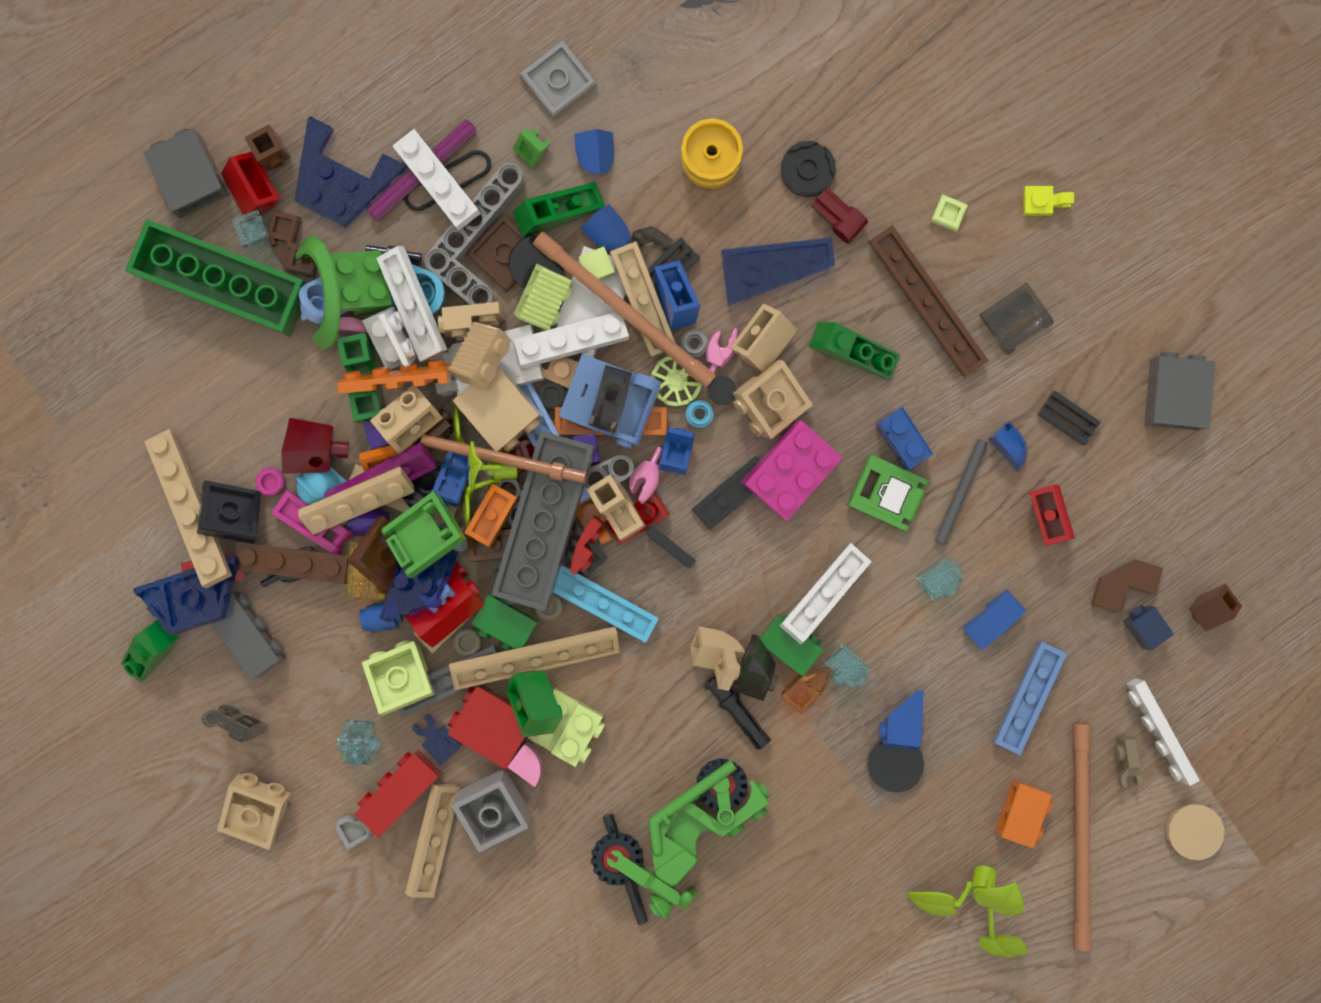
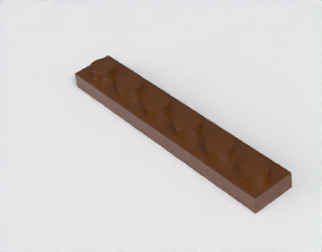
M893 225L870 240L869 245L961 375L965 378L989 361L895 227Z

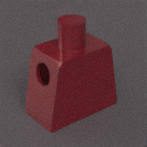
M289 418L281 451L282 473L330 471L332 457L349 458L350 442L334 441V427L332 425Z

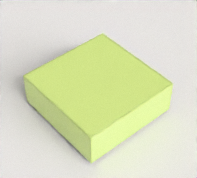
M942 194L930 222L956 232L968 205Z
M604 247L578 257L580 264L599 280L615 274Z

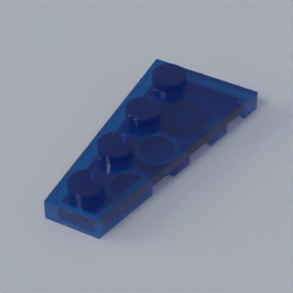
M832 238L721 250L727 306L833 268L835 260Z

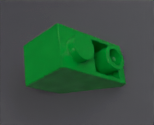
M157 619L133 638L121 662L124 670L141 683L170 654L179 637L160 619Z

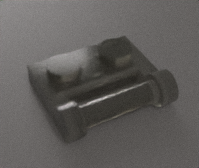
M1027 282L979 315L1006 355L1013 353L1016 346L1042 328L1047 329L1054 324L1051 315ZM1031 312L1036 314V320L1010 338L1004 332Z
M229 704L222 705L218 710H208L202 715V722L206 727L219 726L229 732V737L239 742L249 741L263 735L268 726L265 722Z

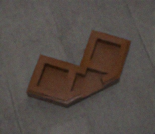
M272 210L266 238L274 248L284 268L288 272L315 278L317 266L311 256L308 259H304V256H302L299 260H296L295 254L300 245L295 243L302 218Z
M1132 560L1124 564V566L1098 579L1091 605L1121 613L1128 587L1149 594H1156L1163 568L1139 560Z

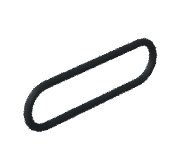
M481 150L471 151L445 166L446 170L476 154L485 157L487 161L485 170L459 185L461 188L488 173L491 168V160L485 152ZM408 195L404 197L406 205L414 211L424 210L436 203L433 199L420 207H415L409 202Z

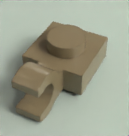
M1128 735L1116 737L1117 745L1114 746V752L1117 761L1123 765L1122 771L1118 774L1119 785L1127 788L1126 779L1130 775L1134 777L1136 785H1142L1143 780L1138 769L1141 765L1136 739Z

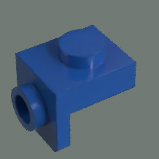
M668 428L659 469L686 475L695 434L683 428Z

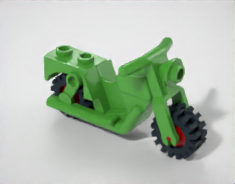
M719 758L707 762L700 769L699 775H697L696 785L650 817L648 824L655 873L642 865L644 863L643 850L640 848L639 842L629 834L617 832L603 836L602 839L596 842L595 848L592 849L591 865L593 864V871L599 876V879L609 885L616 886L633 880L655 893L650 895L652 902L649 903V906L657 918L663 916L665 920L669 919L673 903L683 910L687 909L697 897V890L692 887L681 894L680 890L674 886H677L698 863L699 859L695 848L698 836L704 831H713L722 837L729 834L733 838L745 829L742 823L751 817L755 822L768 813L765 807L770 804L767 798L771 795L762 782L756 784L754 780L750 781L752 789L746 805L737 813L732 810L745 798L748 784L743 769L729 759ZM700 798L705 805L719 810L717 819L693 804V802Z

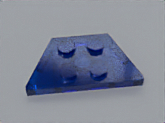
M452 549L413 578H408L405 574L407 569L401 568L398 563L379 619L385 622H392L394 617L403 614L411 616L423 609L430 610V607H439L442 602L440 598L445 585L448 584L458 552Z
M235 555L226 557L225 559L232 576L209 588L202 587L196 570L193 568L133 588V591L148 606V611L154 617H157L167 634L176 635L226 618L239 558Z

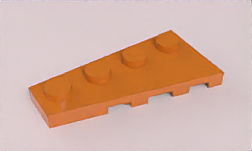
M444 359L429 361L428 366L417 367V363H412L408 367L401 365L400 370L389 371V367L372 369V374L361 375V371L347 372L337 382L338 393L373 391L378 389L380 384H383L385 389H394L406 385L407 381H411L414 387L425 386L427 383L435 381L434 379H438V384H446L453 377V374L448 371L451 363H445Z

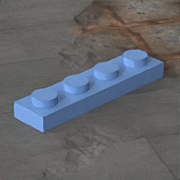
M1042 641L1038 642L994 737L993 743L1021 756L1067 653Z

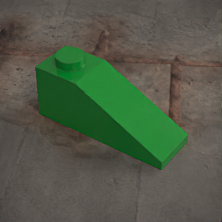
M596 182L524 199L512 213L524 238L540 234L543 231H550L595 213L605 207Z

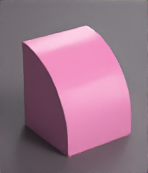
M526 741L508 768L535 787L542 774V758L538 750L530 742Z

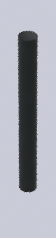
M613 813L603 816L607 833L619 832ZM632 880L626 883L625 887L637 924L640 925L648 922V918L636 882Z

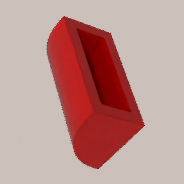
M252 151L229 157L221 175L246 221L255 219L271 210L279 202L280 197Z

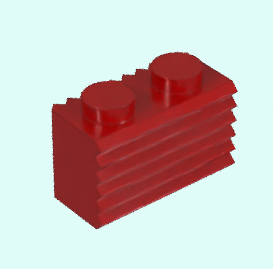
M1055 484L1031 491L1029 495L1032 496L1031 501L1034 502L1032 506L1035 507L1034 512L1037 513L1035 517L1039 518L1037 522L1040 523L1039 528L1042 529L1040 533L1043 534L1042 539L1045 540L1043 544L1049 546L1075 539L1060 486Z

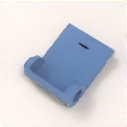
M582 354L558 417L616 438L615 444L631 449L632 445L638 446L662 382L640 373L634 374Z

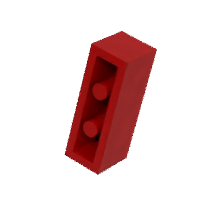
M419 749L413 755L408 751L396 763L400 768L393 775L388 771L377 782L380 788L373 795L368 792L357 803L360 809L354 815L377 838L442 774Z

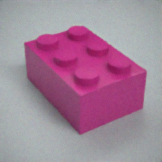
M795 420L745 476L741 484L780 519L788 521L843 457L802 420Z

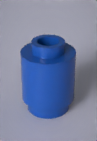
M394 601L367 605L366 609H361L359 612L361 627L364 632L370 631L371 633L399 628V622L403 621V612L398 605L396 606Z

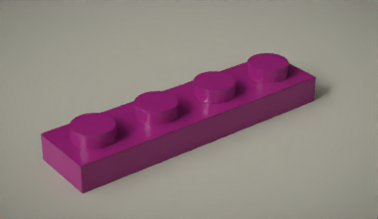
M419 443L324 493V499L400 466L410 481L436 469V460L422 443Z

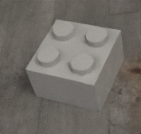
M503 768L455 792L451 804L479 853L528 829L532 814L507 770Z

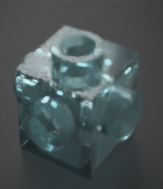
M346 719L342 734H339L337 740V751H341L343 763L371 765L373 754H378L380 747V737L375 735L374 722Z

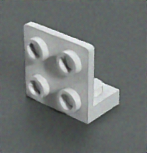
M394 306L362 320L384 366L389 367V370L402 364L404 367H408L418 357L399 311H396Z

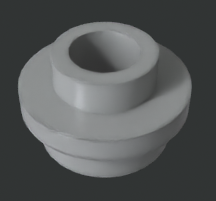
M690 330L682 336L680 345L690 356L697 358L706 352L708 339L703 332ZM695 339L699 342L700 345L697 349H692L689 346L691 340Z

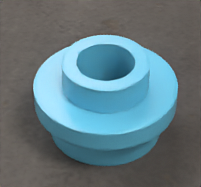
M694 401L686 410V419L695 428H704L713 419V409L706 401ZM699 409L705 413V417L700 420L694 416L695 411Z

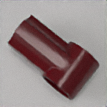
M829 188L824 190L811 205L832 226L833 232L847 244H850L868 224L867 218L853 206L849 207Z

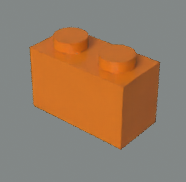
M1013 779L995 832L1002 838L1034 849L1036 842H1040L1044 828L1042 823L1045 815L1048 816L1052 809V794Z

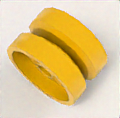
M714 118L700 120L691 126L683 138L681 147L682 169L689 181L698 187L706 189L721 188L730 183L740 167L743 152L740 135L726 121ZM713 152L715 154L714 156L708 155V153Z

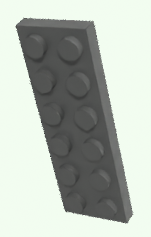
M540 431L532 460L553 464V462L566 464V468L587 472L588 476L596 447ZM528 470L492 596L544 612L548 611L585 483L567 479L558 481L550 479V475Z

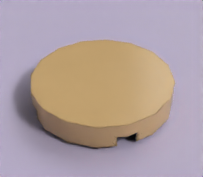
M1187 803L1170 814L1166 823V837L1174 851L1189 860H1204L1212 857L1220 849L1224 841V826L1221 818L1213 809L1200 803Z

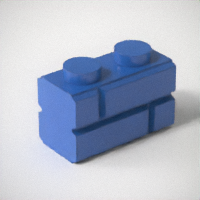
M903 407L875 424L895 457L900 458L899 463L903 469L909 470L933 455Z

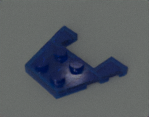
M309 116L294 201L346 228L407 167L405 164L385 154H382L370 178L322 155L334 131L333 128Z

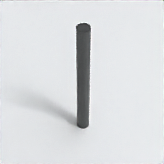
M978 439L935 538V541L940 544H946L988 445L986 441Z

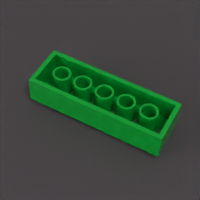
M148 219L144 222L125 269L126 272L140 279L288 337H291L301 312L299 306L300 288L307 284L302 279Z

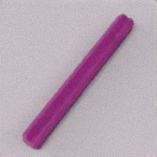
M464 120L431 151L443 163L476 133V128L469 120ZM411 169L367 208L368 213L376 221L385 216L421 183Z

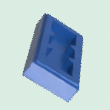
M447 452L432 492L440 494L445 504L454 507L459 505L469 479L470 467L468 465V456Z

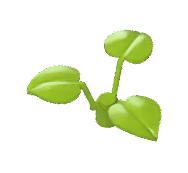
M455 406L453 419L455 442L464 443L460 432L462 412ZM470 441L468 452V465L470 467L469 485H466L463 496V519L466 529L471 522L469 518V504L474 490L493 483H501V479H517L516 467L488 461V465H482L483 463L476 455L474 441ZM479 470H488V477L494 476V478L475 484Z
M983 865L976 866L972 882H966V888L958 900H955L949 894L941 892L907 891L908 897L917 907L935 916L955 915L956 907H960L969 892L972 891L975 901L979 905L988 908L990 936H981L979 938L980 947L993 956L1003 958L1025 956L1028 952L1027 945L1021 939L1011 935H996L994 931L993 909L999 914L1008 916L1019 915L1024 910V899L1016 882L1003 887H995L997 877L995 869Z

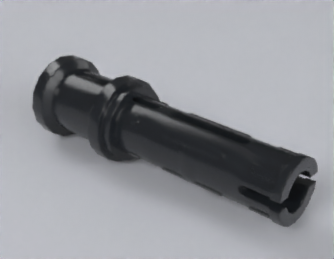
M716 675L703 685L704 689H709L717 699L718 707L723 710L726 709L756 750L762 749L771 741V738L764 732L739 699L740 693L738 690H734L732 687H730L729 691L718 689Z

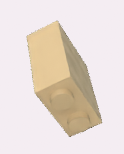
M498 365L494 379L489 382L485 390L469 385L452 400L495 451L502 453L504 451L509 453L520 443L518 439L524 433L529 435L541 425L539 420L544 417L501 365Z

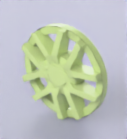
M667 356L656 364L651 374L652 378L655 379L657 377L665 381L661 384L659 390L665 386L669 389L664 397L658 392L657 399L668 406L680 407L687 405L698 396L702 385L699 382H688L687 377H690V375L685 373L686 370L684 368L682 370L676 369V361L673 362V369L666 366L665 362L673 360L670 356ZM660 366L668 372L666 377L657 373ZM687 387H697L692 396ZM684 390L688 399L681 401L678 392ZM674 392L677 402L669 401L667 398Z

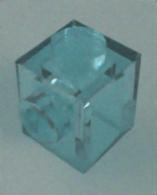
M948 558L940 559L915 576L931 600H937L943 595L945 598L952 596L960 590L958 585L964 582L960 577L963 573L961 568L954 560L949 561Z
M842 644L824 662L833 672L829 677L841 688L844 685L850 689L854 686L858 688L869 677L866 673L870 668L845 644Z

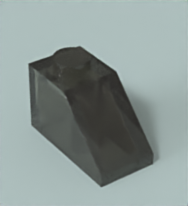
M605 365L590 414L589 426L612 433L616 432L624 409L632 373Z
M752 634L746 647L745 654L740 662V674L738 679L734 680L732 690L764 701L767 692L774 691L778 676L774 675L776 662L756 634Z

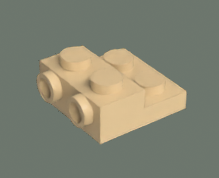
M499 302L443 307L442 316H438L439 332L443 333L444 337L456 338V342H464V337H467V332H470L473 322L496 328L499 327V323L505 322V312Z
M783 360L776 361L758 377L753 376L732 393L737 399L733 402L736 409L742 415L747 414L752 421L749 423L751 431L757 437L762 436L768 439L774 438L813 405Z
M252 773L238 774L229 784L217 831L270 850L274 844L280 821L285 815L291 793L284 791V787L279 783L265 784L258 781V777Z

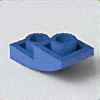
M1008 589L986 604V610L963 626L964 631L981 650L1001 636L1026 612V609Z

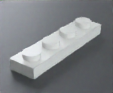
M415 129L392 145L458 230L481 214Z
M397 246L377 257L378 264L419 361H427L447 351V347L404 246Z
M614 312L513 339V345L520 368L523 369L627 341L629 335L623 317Z
M852 543L847 545L779 626L800 645L804 643L872 561Z
M1135 678L1126 683L1130 690L1127 695L1132 704L1140 708L1143 714L1141 720L1145 728L1149 732H1153L1157 739L1154 742L1157 750L1163 757L1166 756L1171 765L1168 769L1172 777L1177 782L1180 781L1188 786L1199 782V778L1146 682Z

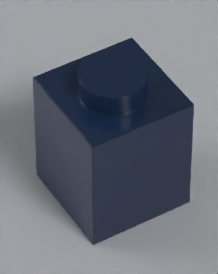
M1139 605L1128 613L1130 617L1123 621L1142 649L1153 650L1175 635L1155 606Z

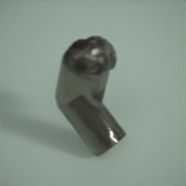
M649 226L634 231L631 236V243L637 242L639 248L655 244L664 251H667L673 239L657 228Z

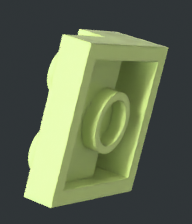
M402 641L395 645V649L388 652H375L369 656L368 660L362 662L378 713L381 716L434 695L427 671H429L420 645L415 641Z
M555 688L553 694L557 704L561 706L562 720L554 733L528 736V739L576 767L579 761L584 764L592 749L587 745L592 736L597 739L605 726L601 722L603 714Z

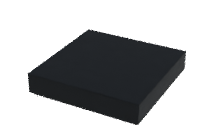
M205 480L202 485L196 534L254 544L257 539L261 492Z

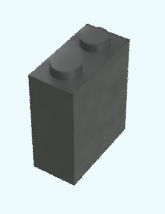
M194 128L180 130L175 134V137L167 141L155 142L150 146V149L143 152L170 211L179 218L230 195L203 137Z
M1162 352L1160 356L1151 359L1144 425L1197 431L1209 429L1216 361H1206V356L1189 355L1188 359L1178 358V354L1172 352Z

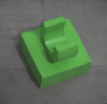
M526 128L520 132L513 151L531 168H534L540 163L550 141L542 142L538 138V130L531 132Z

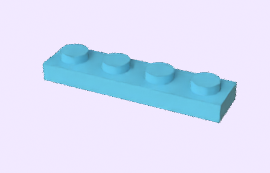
M561 565L553 591L554 594L641 642H647L659 619L658 617L578 573L572 574L570 569Z

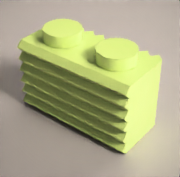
M536 263L514 315L518 319L541 329L550 330V327L555 326L559 320L560 311L558 310L562 301H566L571 294L572 286L570 284L572 280Z

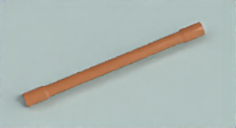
M544 231L538 235L533 242L536 248L552 261L557 262L682 366L703 387L706 388L716 377L699 360L690 356L565 252L562 246Z
M1073 723V747L1075 750L1074 950L1088 952L1091 951L1089 764L1091 724Z

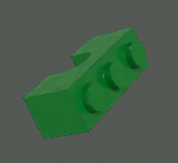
M365 333L337 338L341 363L346 371H361V375L372 374V369L377 368L371 338ZM381 384L378 385V389L373 391L352 392L348 394L353 420L359 424L370 421L385 408Z

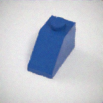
M680 260L654 267L653 271L659 302L670 330L696 324L700 303Z
M918 690L884 718L883 722L879 723L878 739H882V747L916 751L921 747L924 691Z

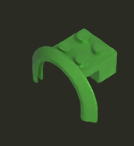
M309 236L300 244L295 254L296 260H299L302 256H304V259H308L311 256L318 268L324 294L323 321L320 329L312 335V338L323 351L332 347L337 339L340 327V312L353 311L354 316L376 314L392 305L388 285L376 259L382 255L381 250L329 254L325 244L316 236Z

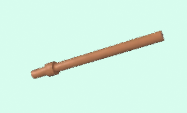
M425 434L421 437L423 446L468 456L470 446L468 444ZM475 446L476 455L482 460L550 475V479L558 481L567 479L585 483L587 478V472L566 468V464L557 462L549 464Z

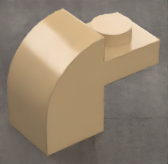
M611 474L586 489L600 514L607 517L621 541L646 526L634 507V502L629 494Z
M699 626L690 645L693 666L714 669L718 689L729 691L733 681L739 677L740 662L745 651L742 645L729 634Z

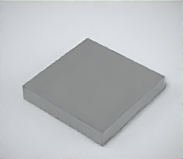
M563 40L519 73L520 77L553 119L597 86V82Z

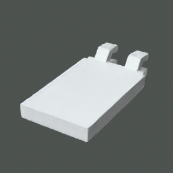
M584 246L580 256L592 252L594 249ZM608 255L615 274L600 281L624 300L626 294L612 258ZM572 277L570 284L572 286L571 294L566 301H563L560 317L556 325L558 328L611 314L615 311L575 277ZM597 349L582 352V354L594 358Z
M530 324L503 331L512 341L508 353L503 356L499 365L503 367L518 386L544 380L541 364L523 369L520 368L513 345V339L535 334L533 326ZM462 342L452 344L451 348H448V353H441L431 358L430 361L444 359L445 363H451L454 361L453 357L456 356L459 347L462 346ZM454 375V380H450L449 383H435L437 394L441 395V397L456 394L458 396L469 385L462 383Z

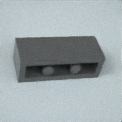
M230 591L204 609L203 613L246 674L253 680L259 678L286 659L282 653L284 648L276 638L272 639L266 630L268 625L260 615L256 616L250 608L252 603L248 596L243 592Z

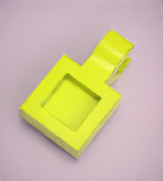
M1025 186L1023 188V216H1051L1053 208H1070L1071 204H1074V192L1053 194V186Z

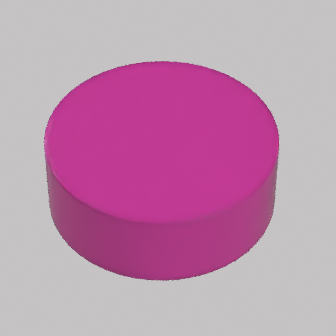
M266 468L257 475L256 486L262 494L276 496L284 490L286 478L281 471L274 468Z

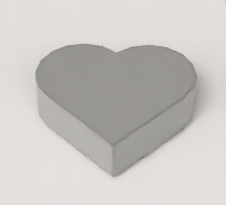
M343 815L336 823V831L347 851L366 841L372 835V832L353 815Z

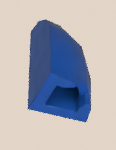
M594 129L574 134L577 158L583 169L591 174L607 173L614 160L613 132Z
M610 204L598 210L581 227L596 245L607 250H615L628 245L630 242V233L626 224Z
M1008 421L989 440L1018 472L1026 461L1028 454L1027 444L1022 434Z

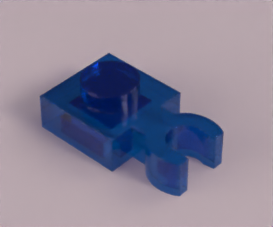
M426 714L423 718L428 723L427 729H421L417 723L412 728L417 735L427 738L422 746L439 765H442L462 744L447 735L449 730L445 725L437 730L434 718Z

